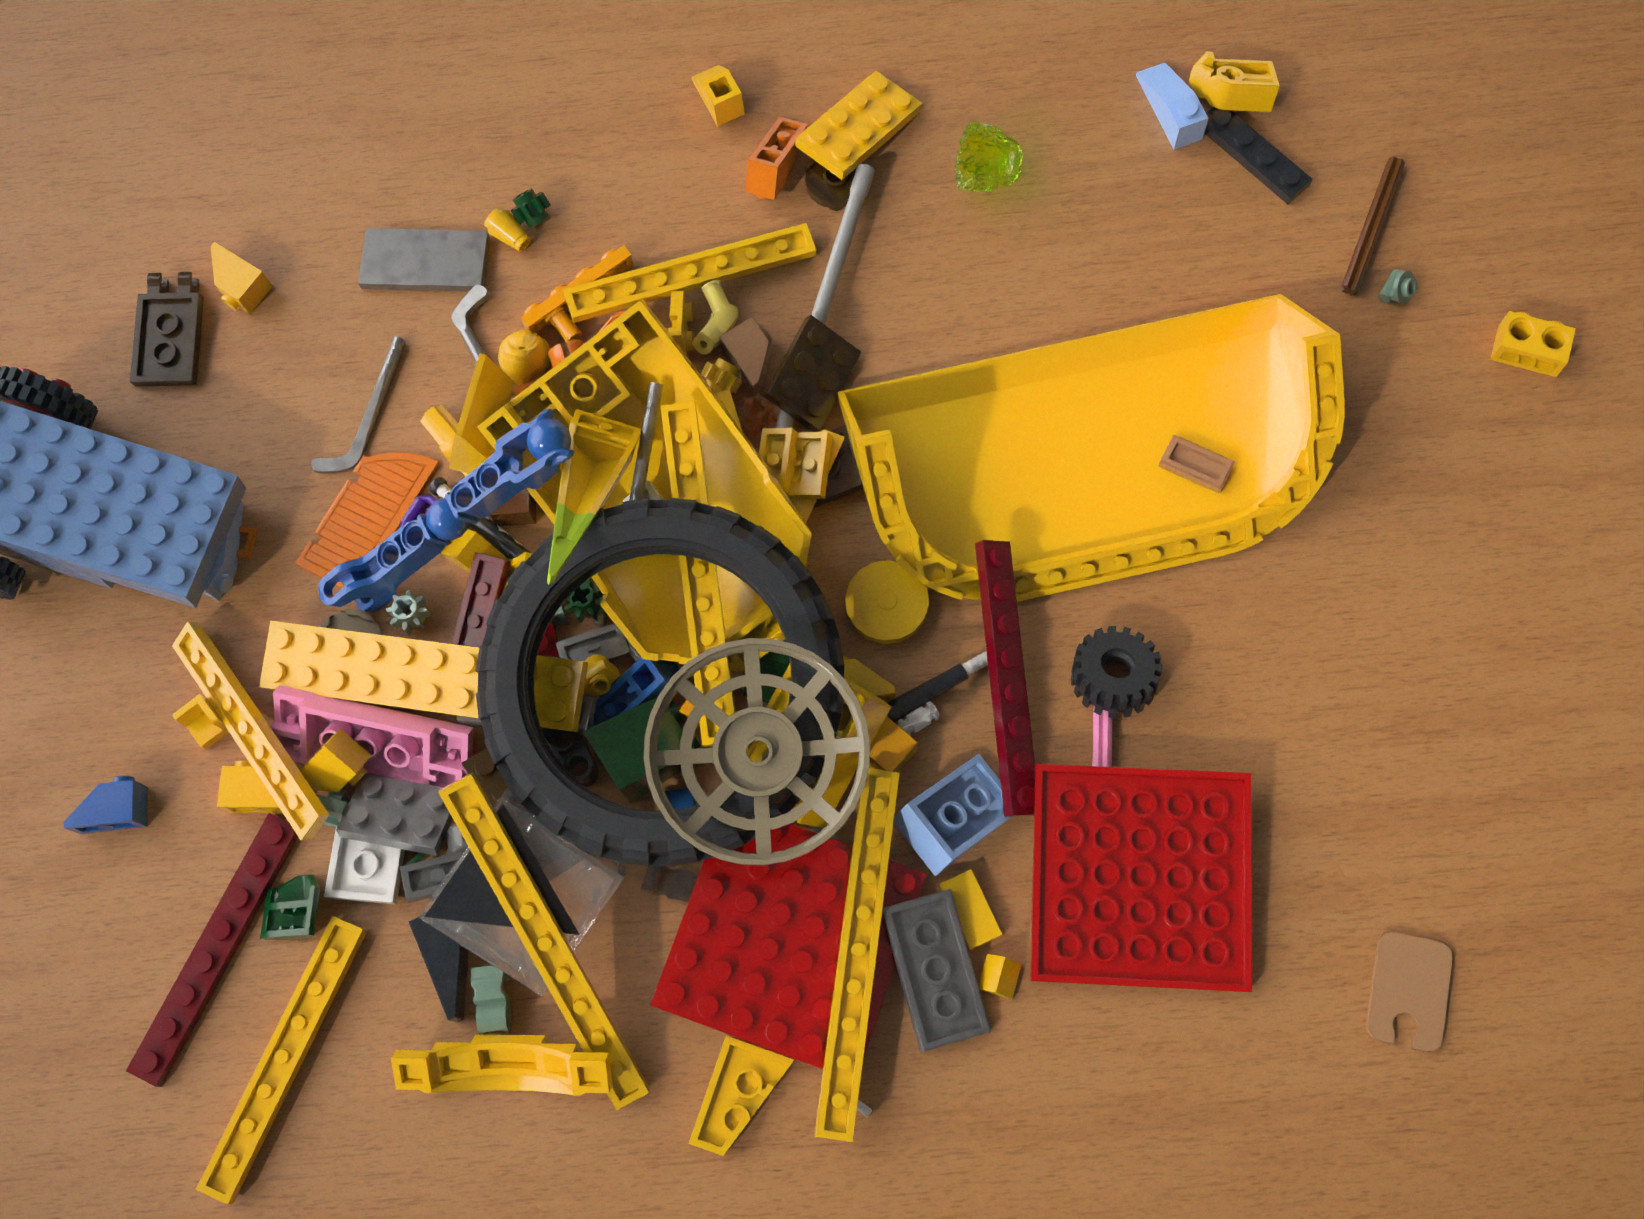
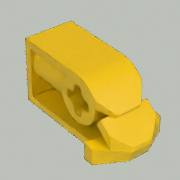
M1207 51L1193 66L1189 78V83L1197 97L1206 98L1211 106L1221 110L1271 112L1280 86L1272 61L1215 59L1214 53Z

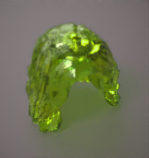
M978 121L968 123L959 140L960 148L957 151L958 156L956 157V166L954 168L955 180L958 182L957 188L972 192H991L994 189L1012 184L1020 175V164L1023 159L1022 150L1018 142L1006 135L998 127Z

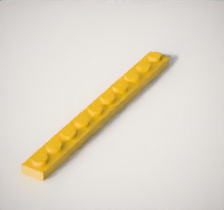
M695 401L662 405L661 414L672 498L696 500L698 503L709 505ZM679 555L691 657L693 659L710 648L726 643L717 565ZM726 656L713 661L694 674L695 687L705 695L717 685L731 679L729 658ZM733 691L728 692L714 702L729 717L735 713ZM703 715L699 721L702 746L710 747L713 746L719 727Z
M869 768L865 787L859 798L815 1137L853 1142L900 775L898 772Z
M474 772L440 789L438 793L581 1048L584 1052L609 1053L613 1085L607 1094L616 1110L648 1094L650 1087Z

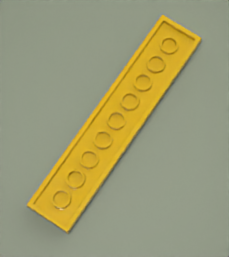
M270 621L259 687L276 690L281 685L324 697L478 718L476 702L478 672H476L479 648ZM537 655L534 673V696L541 727L578 732L588 662Z

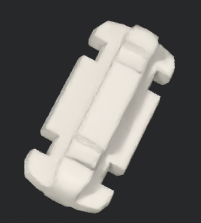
M927 702L925 708L921 706L906 715L905 720L899 719L898 726L911 736V732L914 731L916 733L930 725L932 719L938 720L939 712L932 702Z

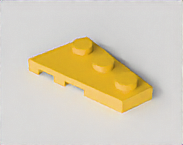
M726 1035L688 1144L724 1156L793 1063L794 1059Z

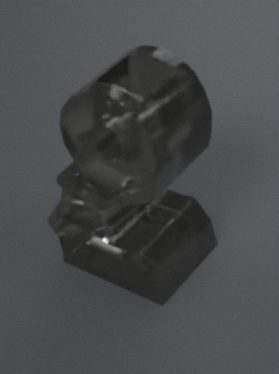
M667 865L648 866L641 886V892L654 896L663 895L668 900L687 905L698 875L686 869L672 870Z

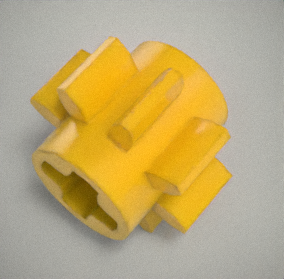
M720 358L717 359L715 364L707 361L701 372V376L707 379L706 382L714 393L730 389V392L736 394L743 381L736 377L739 368Z

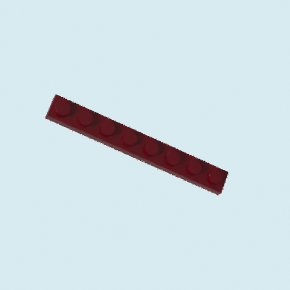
M981 540L975 543L1004 817L1034 816L1035 758L1011 545L1009 541Z
M268 813L127 1067L126 1072L155 1087H162L262 905L266 892L271 888L298 839V835L288 821Z

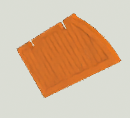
M404 452L382 453L368 457L362 456L353 473L360 476L356 484L347 480L314 532L316 535L321 536L317 544L308 541L294 564L323 578L337 565L363 557L401 528L400 521L415 497H419L440 463L429 457ZM342 582L336 583V586L344 587Z

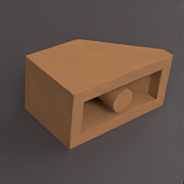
M753 317L720 335L719 338L723 352L731 364L739 368L738 374L755 399L762 395L772 356L769 344L772 342V338L764 325L758 326Z

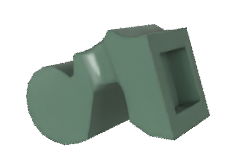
M499 964L471 968V986L475 991L473 1002L477 1005L476 1023L479 1034H488V1032L501 1030L503 1032L511 1031L513 1018L512 1001L509 994L503 988V984L506 981H510L511 965Z

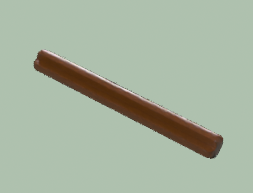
M1393 156L1388 159L1341 286L1343 293L1356 295L1360 290L1405 165L1403 159Z

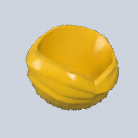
M519 330L513 332L500 345L498 354L500 367L517 386L537 380L545 374L549 366L550 359L548 353L550 347L544 338L533 331Z

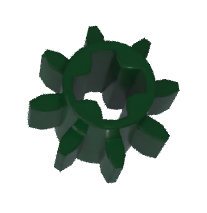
M530 188L512 199L516 207L510 211L520 224L526 222L530 228L549 216L545 209L551 206L543 192L536 194Z
M588 579L566 599L570 603L564 609L569 615L576 612V618L580 623L584 621V618L592 617L594 620H597L596 614L600 609H603L600 605L601 599H599L603 596V593L598 587L594 588L592 581ZM587 597L588 602L583 604L581 600Z

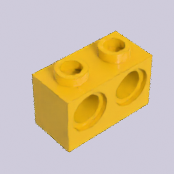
M1509 311L1498 326L1490 360L1557 377L1568 364L1576 328L1565 326L1559 321L1538 319L1525 312ZM1512 334L1519 336L1521 340L1516 339ZM1546 343L1551 344L1554 347V349L1547 346Z

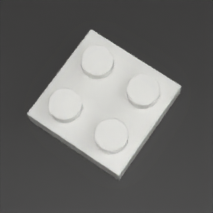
M335 830L324 897L328 899L397 904L401 879L400 866H403L405 850L341 838Z

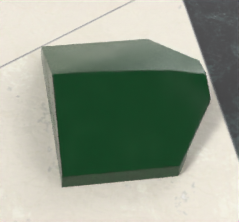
M314 875L296 876L278 888H271L266 892L260 939L306 941L314 936L320 886Z

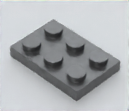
M365 773L360 779L336 831L341 838L438 856L446 837V831L451 826L453 818L438 793L444 787Z

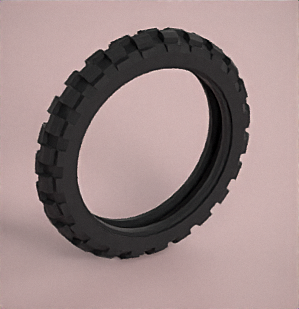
M649 498L624 501L621 505L607 509L601 508L553 583L549 585L547 582L553 534L541 542L539 548L526 561H522L507 580L508 585L499 600H495L486 622L487 629L483 643L479 645L476 672H478V692H476L478 718L482 723L485 735L484 742L493 764L497 766L505 780V785L517 801L536 818V821L556 836L563 838L579 849L622 863L646 866H672L693 863L713 858L714 856L700 851L683 839L666 821L661 811L628 808L593 793L564 768L550 748L540 726L536 711L534 673L541 641L555 613L581 584L607 567L641 556L674 554L713 563L743 580L770 608L786 642L815 653L829 663L844 678L841 640L828 602L814 580L813 575L780 539L762 526L750 522L738 513L719 506L714 507L698 503L696 500L679 498L650 500ZM789 656L791 681L804 688L816 674L817 670L809 664ZM829 681L815 699L826 712L836 738L842 715L843 697ZM790 693V696H789L788 706H789V705L791 704V702L796 698V697H795L794 695H792L791 693ZM807 707L793 723L801 737V741L824 740L817 719ZM769 751L761 762H763L768 757ZM825 755L804 756L796 776L811 787L823 768ZM787 787L778 793L770 795V818L788 813L801 799ZM734 791L720 807L735 816L755 819L754 797L743 795L737 791ZM700 805L675 811L686 822ZM713 816L697 832L707 841L730 850L741 847L756 838L755 830L732 827Z

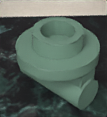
M1394 269L1378 298L1386 303L1390 301L1402 304L1407 303L1417 291V281L1411 271Z

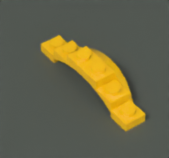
M475 1034L471 1042H436L431 1050H396L391 1057L396 1090H420L424 1093L492 1090L538 1091L581 1096L584 1093H609L613 1085L609 1053L578 1052L577 1044L546 1043L545 1035Z

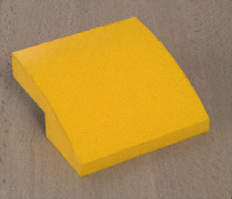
M762 428L759 455L789 498L825 499L833 436L829 432H797L793 428Z

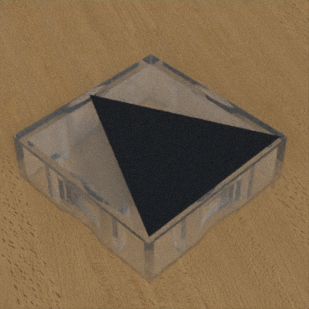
M506 789L493 808L574 951L625 878V866L616 860L599 857L579 849L561 834L556 836L536 820L537 816L521 805L514 795ZM467 847L426 903L419 918L542 996L548 988L470 848Z

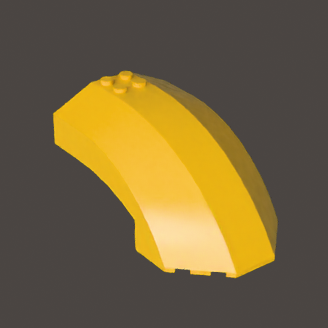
M641 299L477 426L494 449L499 438L522 423L529 424L543 410L547 409L554 410V419L562 422L568 430L576 409L641 428L642 430L650 382L663 384L646 481L649 480L654 484L664 500L672 498L661 406L695 401L709 505L719 506L738 513L750 522L762 526L780 539L801 560L805 567L807 565L812 534L808 526L738 424L644 299ZM640 436L632 461L601 508L607 509L621 505L623 500L630 495ZM528 448L523 452L522 463L524 470L538 460L529 452ZM560 464L559 471L541 488H526L554 525L562 464ZM654 554L636 557L607 567L592 576V579L603 593L600 603L601 607L643 659L679 662V664H686L692 659L679 555ZM717 565L726 642L748 638L784 641L785 637L776 618L762 598L743 580ZM759 651V659L768 652ZM744 652L728 656L730 670L740 672L745 670Z

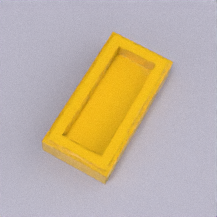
M971 869L939 884L941 891L951 889L965 941L970 951L1003 935Z

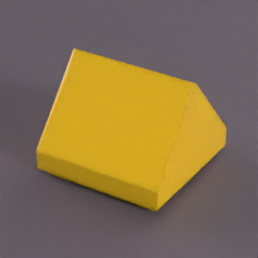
M987 954L978 984L979 990L1012 1000L1022 964L1007 957Z

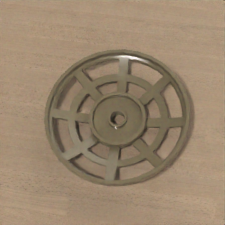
M748 638L726 642L710 648L688 661L672 676L659 694L650 713L644 739V764L647 782L654 801L666 821L683 839L700 851L720 860L744 865H768L789 861L809 853L826 842L844 825L855 809L865 787L870 763V740L867 722L860 703L847 681L829 663L815 653L795 644L775 639ZM759 651L791 656L809 664L817 672L804 688L783 677L761 674ZM744 652L746 675L724 681L705 695L688 681L697 671L713 661ZM829 681L837 688L848 705L856 726L857 737L835 739L830 720L821 704L815 699ZM762 686L782 689L791 693L796 698L783 713H780L774 709L763 707ZM741 687H747L748 708L737 711L729 717L714 704L717 699L728 692ZM679 692L695 706L684 725L680 740V750L657 751L662 719L671 700ZM807 707L817 719L824 740L801 741V737L793 723ZM705 715L719 727L714 739L713 748L692 749L696 727L701 717ZM756 741L764 742L769 749L768 757L760 763L752 762L747 755L748 747ZM858 752V767L854 784L845 804L838 812L822 796L832 779L836 754ZM825 755L822 774L816 787L812 790L796 776L801 767L802 758L804 756ZM714 763L719 776L723 780L709 797L704 793L697 781L693 764ZM681 765L686 785L700 805L686 822L679 817L666 797L660 780L658 766ZM787 787L803 801L788 813L770 818V795L778 793ZM734 791H737L743 795L754 797L755 819L735 816L720 807ZM811 809L828 823L818 834L799 845L782 851L772 852L770 829L780 828L793 823L806 815ZM712 816L732 827L755 830L756 853H742L725 849L707 841L697 832Z

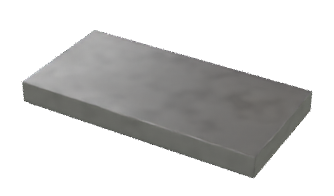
M366 228L358 285L361 289L470 291L476 285L484 286L490 235L488 231Z
M951 889L882 908L883 920L920 1052L991 1032Z

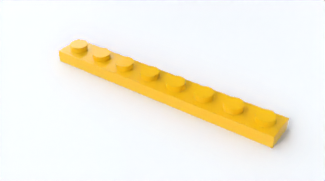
M807 223L566 288L563 289L573 323L630 308L641 299L648 303L671 296V291L687 292L702 288V286L713 280L723 282L816 256V247Z
M188 621L173 643V648L300 840L313 839L328 818L329 813L201 624Z
M335 916L331 917L196 1190L227 1205L234 1203L367 930Z

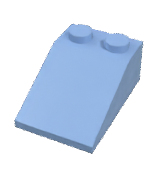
M977 754L908 802L894 817L893 823L931 872L937 876L1012 817H1004L1000 779L981 755Z

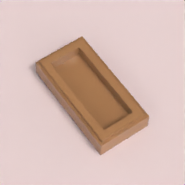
M1173 435L1158 467L1220 494L1235 461Z

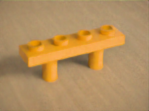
M625 245L617 250L614 248L606 252L599 263L592 268L590 266L583 268L576 275V279L567 285L562 284L556 287L550 293V297L542 303L536 302L530 305L521 317L524 328L539 333L547 326L553 325L565 342L580 339L582 332L567 314L569 308L563 289L626 272L633 267L632 254Z

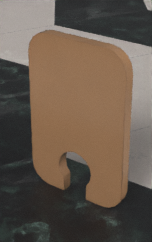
M1388 932L1379 938L1366 1020V1029L1374 1040L1394 1044V1018L1400 1013H1406L1412 1016L1417 1024L1416 1034L1412 1037L1411 1049L1432 1052L1441 1046L1453 960L1452 952L1446 944L1398 932Z

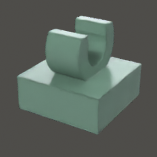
M342 788L339 792H329L328 797L316 794L329 813L328 818L323 823L324 825L338 827L351 800L345 796L347 793L346 788Z

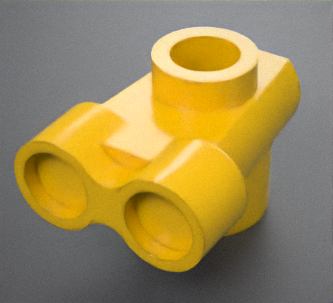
M592 655L584 661L588 662L583 695L593 696L598 699L599 695L605 694L610 690L611 684L620 676L617 667L611 664L605 656Z

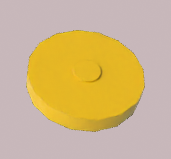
M892 560L873 562L860 569L849 582L845 595L847 617L855 631L867 640L881 644L900 643L915 635L925 623L929 610L927 586L911 576L898 562Z

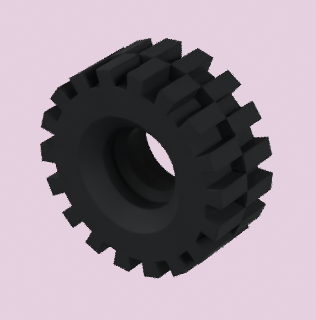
M1109 626L1107 633H1104L1102 628L1094 631L1093 637L1088 634L1083 638V643H1079L1071 671V686L1075 685L1074 693L1077 698L1083 696L1082 704L1086 708L1092 704L1095 706L1094 713L1101 715L1102 711L1105 710L1109 711L1108 718H1116L1117 712H1122L1123 718L1131 717L1133 709L1138 714L1144 710L1145 704L1149 706L1153 701L1162 673L1161 656L1159 651L1153 653L1155 645L1151 640L1146 644L1143 642L1145 635L1138 632L1136 636L1130 635L1131 628L1124 627L1123 632H1117L1116 626ZM1111 662L1120 663L1130 670V675L1124 678H1115L1108 675L1103 670V666Z

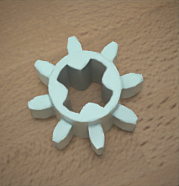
M407 590L405 595L399 597L393 595L394 601L392 606L386 608V612L394 617L390 624L395 629L402 626L407 634H410L412 629L418 627L424 629L425 617L431 616V613L426 608H422L427 603L425 598L421 595L415 599L414 594L410 590ZM410 609L412 612L407 616L405 612Z

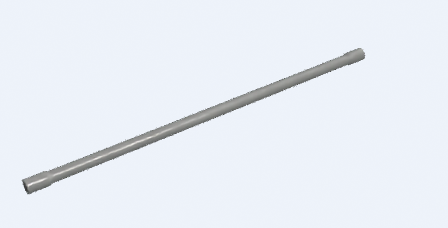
M859 164L857 166L850 187V196L811 315L823 324L826 322L865 198L868 196L875 174V169L867 164ZM781 409L775 428H792L794 418Z

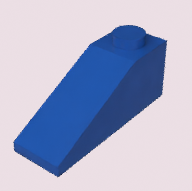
M642 657L639 658L611 686L607 693L602 694L597 699L593 726L658 697L672 676L680 670L676 663L658 659V661L645 660Z

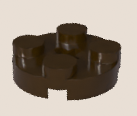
M811 158L805 170V186L811 199L817 204L828 207L833 211H839L846 207L856 169L840 182L833 183L830 182L829 177L833 173Z

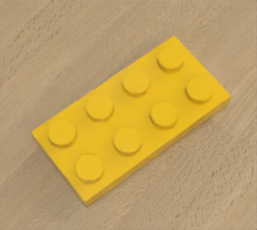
M874 71L796 137L795 146L843 180L859 164L864 162L921 112L923 103L878 71Z

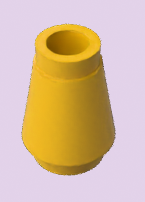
M498 207L486 218L484 226L488 229V234L516 249L518 252L524 251L529 246L531 237L527 235L526 231L509 210H503L501 207Z

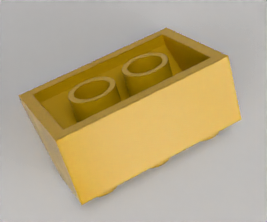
M479 353L455 432L449 469L470 474L496 451L477 426L516 397V395H512L515 382L487 355Z

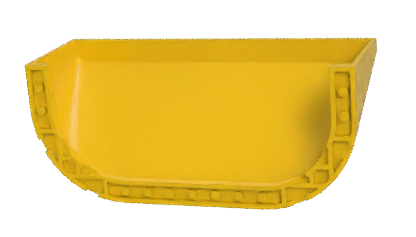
M1282 294L838 392L840 407L866 498L880 538L899 565L911 576L942 594L961 600L963 598L981 600L975 543L981 540L1010 542L1017 601L1203 561L1251 547L1263 541L1262 537L1278 526L1280 528L1286 526L1313 499L1332 468L1333 463L1331 459L1337 443L1340 444L1345 418L1340 334ZM1173 435L1235 461L1220 494L1158 467Z

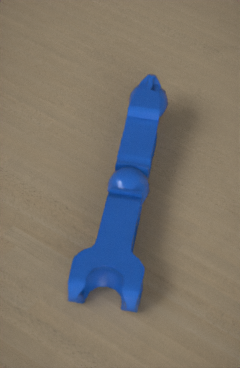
M547 409L543 410L529 424L522 423L499 438L495 444L496 451L479 467L459 481L452 488L451 492L445 494V498L432 503L426 515L419 514L417 520L407 522L363 557L339 564L327 573L318 584L319 596L325 605L342 607L355 600L360 611L372 613L382 609L393 600L392 596L396 595V588L402 582L440 554L445 545L448 546L451 543V540L460 538L467 531L469 523H478L479 518L489 516L526 488L539 489L559 471L560 464L572 458L575 452L570 450L572 440L569 430L562 422L554 419V410ZM528 448L529 452L538 461L523 470L522 454ZM342 582L344 587L333 596L332 590L336 583Z

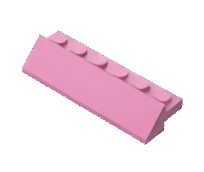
M281 685L273 692L274 722L270 725V728L294 762L305 764L341 728L372 755L363 765L367 770L366 773L446 787L465 777L461 763L476 755L478 750L473 748V727L355 701L324 697Z

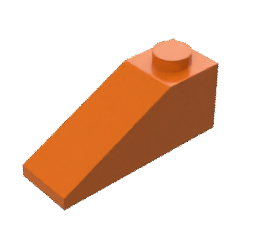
M778 117L748 158L746 193L756 195L761 199H776L786 183L799 151L795 146L796 137L808 128V124Z

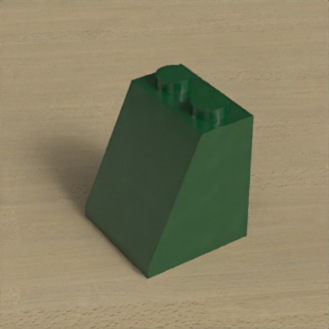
M658 697L583 732L619 791L630 803L635 802L651 791L647 782L644 764V739L649 716ZM672 701L662 719L657 751L680 750L683 730L678 721L683 719ZM694 736L692 749H697L701 745ZM681 765L658 766L662 784L682 771Z

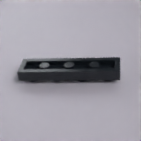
M1212 107L1206 113L1208 121L1204 134L1287 205L1310 186L1312 181L1310 176L1232 110H1221Z

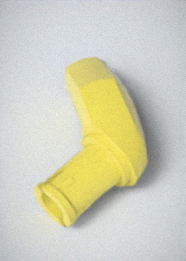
M720 280L708 282L701 288L712 310L709 321L692 342L693 347L701 354H708L721 343L719 336L731 330L739 317L737 306L729 303Z

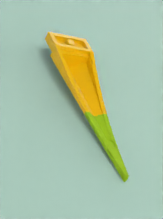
M576 409L569 426L572 440L570 450L575 452L572 458L562 464L547 578L549 585L554 582L632 461L641 428Z

